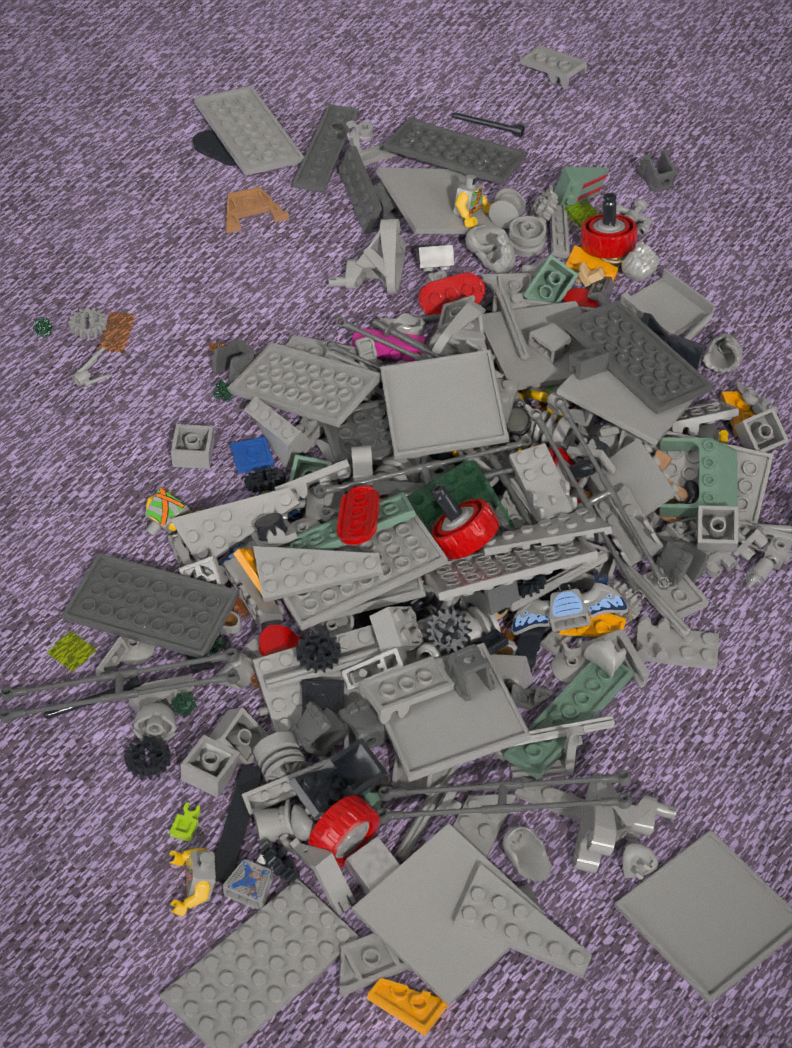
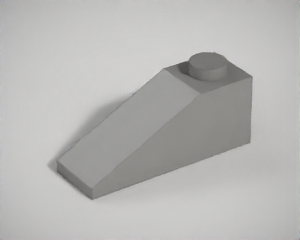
M396 647L341 672L348 691L359 688L361 681L410 663L405 649Z
M192 675L144 683L134 689L143 690L194 681ZM191 686L139 695V697L128 699L129 705L136 713L142 706L149 703L158 702L168 706L195 687Z

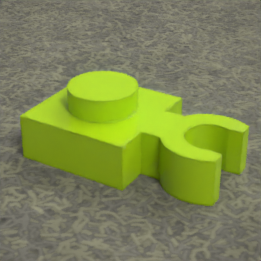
M187 802L183 808L184 815L177 814L169 833L171 837L191 842L199 824L196 818L200 816L201 810L200 806L197 805L194 811H189L190 803Z

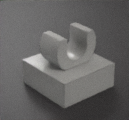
M765 399L762 404L755 403L751 407L756 414L773 407L775 411L777 409L774 405H771L769 408V404L772 402L769 399Z
M445 792L434 810L460 809L462 804L457 800H453L457 792Z

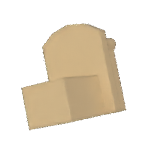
M581 263L578 269L579 275L575 283H583L586 287L603 279L605 273L601 267L590 271L585 263Z

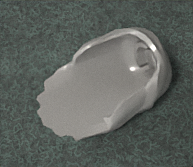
M487 224L474 226L466 234V246L474 254L477 251L489 253L500 247L497 237L501 233L506 234V232L499 227L489 228Z
M407 313L399 315L397 319L380 318V321L387 325L393 322L395 324L394 328L404 334L424 336L425 321L422 318L413 317Z
M516 826L508 830L503 839V849L508 860L516 868L519 875L533 882L538 880L541 883L546 880L547 876L552 872L550 870L552 865L538 834L524 826Z

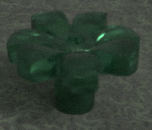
M223 380L216 383L218 390L213 393L216 399L222 397L223 401L230 402L233 394L227 389L229 384H225Z
M219 635L209 652V656L217 653L218 648H226V641H222Z

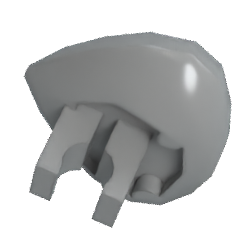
M294 805L291 812V827L294 836L302 841L309 840L314 826L322 816L313 818L307 808Z
M634 842L626 846L623 853V872L625 878H639L642 880L643 876L657 870V857L649 847Z

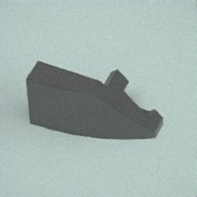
M536 687L535 691L523 689V699L519 701L518 708L532 710L550 699L554 691L541 687Z

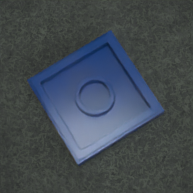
M266 436L229 444L238 474L251 472L255 469L258 470L262 467H274V460Z

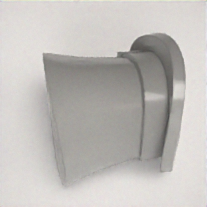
M512 188L500 189L495 196L494 203L489 208L491 221L500 228L509 229L511 222L524 213L526 209L525 200Z
M290 799L286 800L285 806H280L279 808L252 809L260 846L267 840L274 843L280 841L279 838L285 833L292 840L296 839L291 827Z

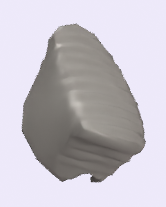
M603 635L587 646L584 657L601 667L612 678L619 666L626 660L627 657L625 655L627 651L623 648L616 652L613 641L604 640L608 635Z
M239 652L238 660L233 663H227L218 674H226L227 671L235 669L240 677L239 682L235 684L228 682L217 684L238 690L244 689L256 675L252 663L253 660L243 652Z

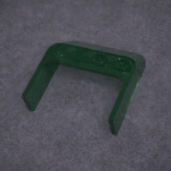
M473 460L461 463L414 491L409 497V502L430 534L434 524L445 514L436 502L435 497L431 494L432 489L440 484L446 486V490L450 492L457 504L476 498L496 503L511 529L515 527L479 465Z

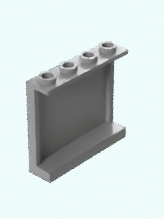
M666 268L661 279L633 296L624 293L620 299V302L640 320H642L644 312L652 314L666 332L665 343H668L671 334L682 337L690 332L707 314H711L713 317L715 308L711 301L707 300Z
M638 438L609 458L616 471L613 475H604L608 477L615 491L627 484L645 516H647L674 496L680 501L681 499L677 494L680 490L674 482L669 483L668 479L671 477L665 469L661 470L659 468L661 463L655 455L652 457L650 455L652 450L646 442L643 444ZM598 473L590 475L586 482L593 495L605 490Z

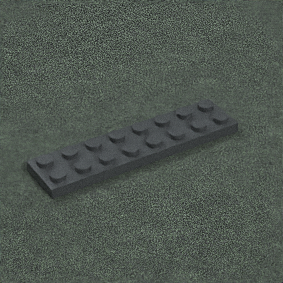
M328 104L293 181V188L325 193L348 140L347 133H350L353 127L349 128L346 123L349 121L356 122L359 109Z

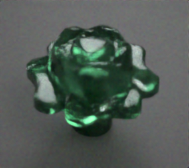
M40 317L34 321L33 329L37 336L45 338L47 335L52 334L53 326L48 318Z
M185 692L183 695L177 694L176 699L172 701L174 706L172 708L173 712H177L181 717L185 713L186 715H191L192 710L197 707L195 703L196 698L190 696L188 692Z

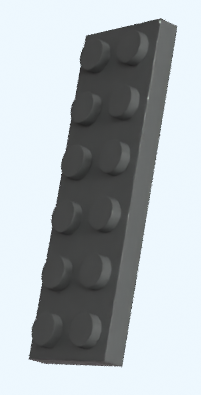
M350 145L345 153L343 163L339 166V174L364 234H370L382 207L357 147Z

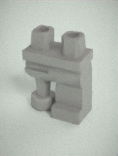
M695 530L694 537L687 535L682 539L689 542L695 549H697V530ZM701 551L709 556L708 565L702 571L703 575L707 573L714 579L722 573L720 565H723L727 570H731L736 565L732 552Z

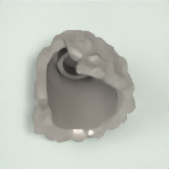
M501 233L497 237L500 245L498 249L487 254L482 251L476 252L483 265L496 274L508 273L513 269L516 262L513 244L509 241L506 234Z
M640 241L637 242L634 251L629 252L628 256L622 261V271L631 280L640 282L652 275L660 261L651 247Z
M722 334L720 337L712 340L702 361L708 369H712L715 372L722 374L732 372L735 368L739 367L743 350L735 337L730 334Z

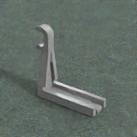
M355 121L346 123L349 128L353 127V131L347 133L350 145L357 147L364 165L398 156V153L384 150V144L361 150L359 126Z
M624 629L606 634L608 636L604 640H612L617 652L623 648L626 649L627 653L625 656L627 658L624 664L634 670L633 679L637 686L646 685L650 673ZM600 637L587 642L579 639L578 648L569 649L567 644L564 643L562 652L570 658L584 655L587 646Z
M577 725L569 728L563 754L541 778L573 775L576 746L583 744L582 738L579 736L585 734L583 726ZM509 762L512 780H521L523 776L529 779L535 778Z
M287 833L279 838L286 850L297 855L313 869L334 913L340 916L343 913L342 911L345 912L351 907L350 903L353 905L356 902L332 852L301 844L297 838L291 841Z

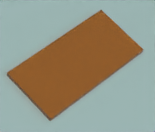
M110 312L106 330L103 332L98 350L105 347L104 351L124 353L136 314Z

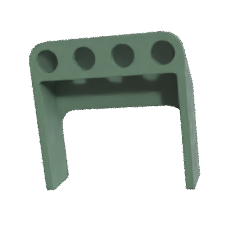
M661 438L660 451H699V499L693 504H663L660 506V517H697L699 505L738 507L737 452L735 449L712 438Z

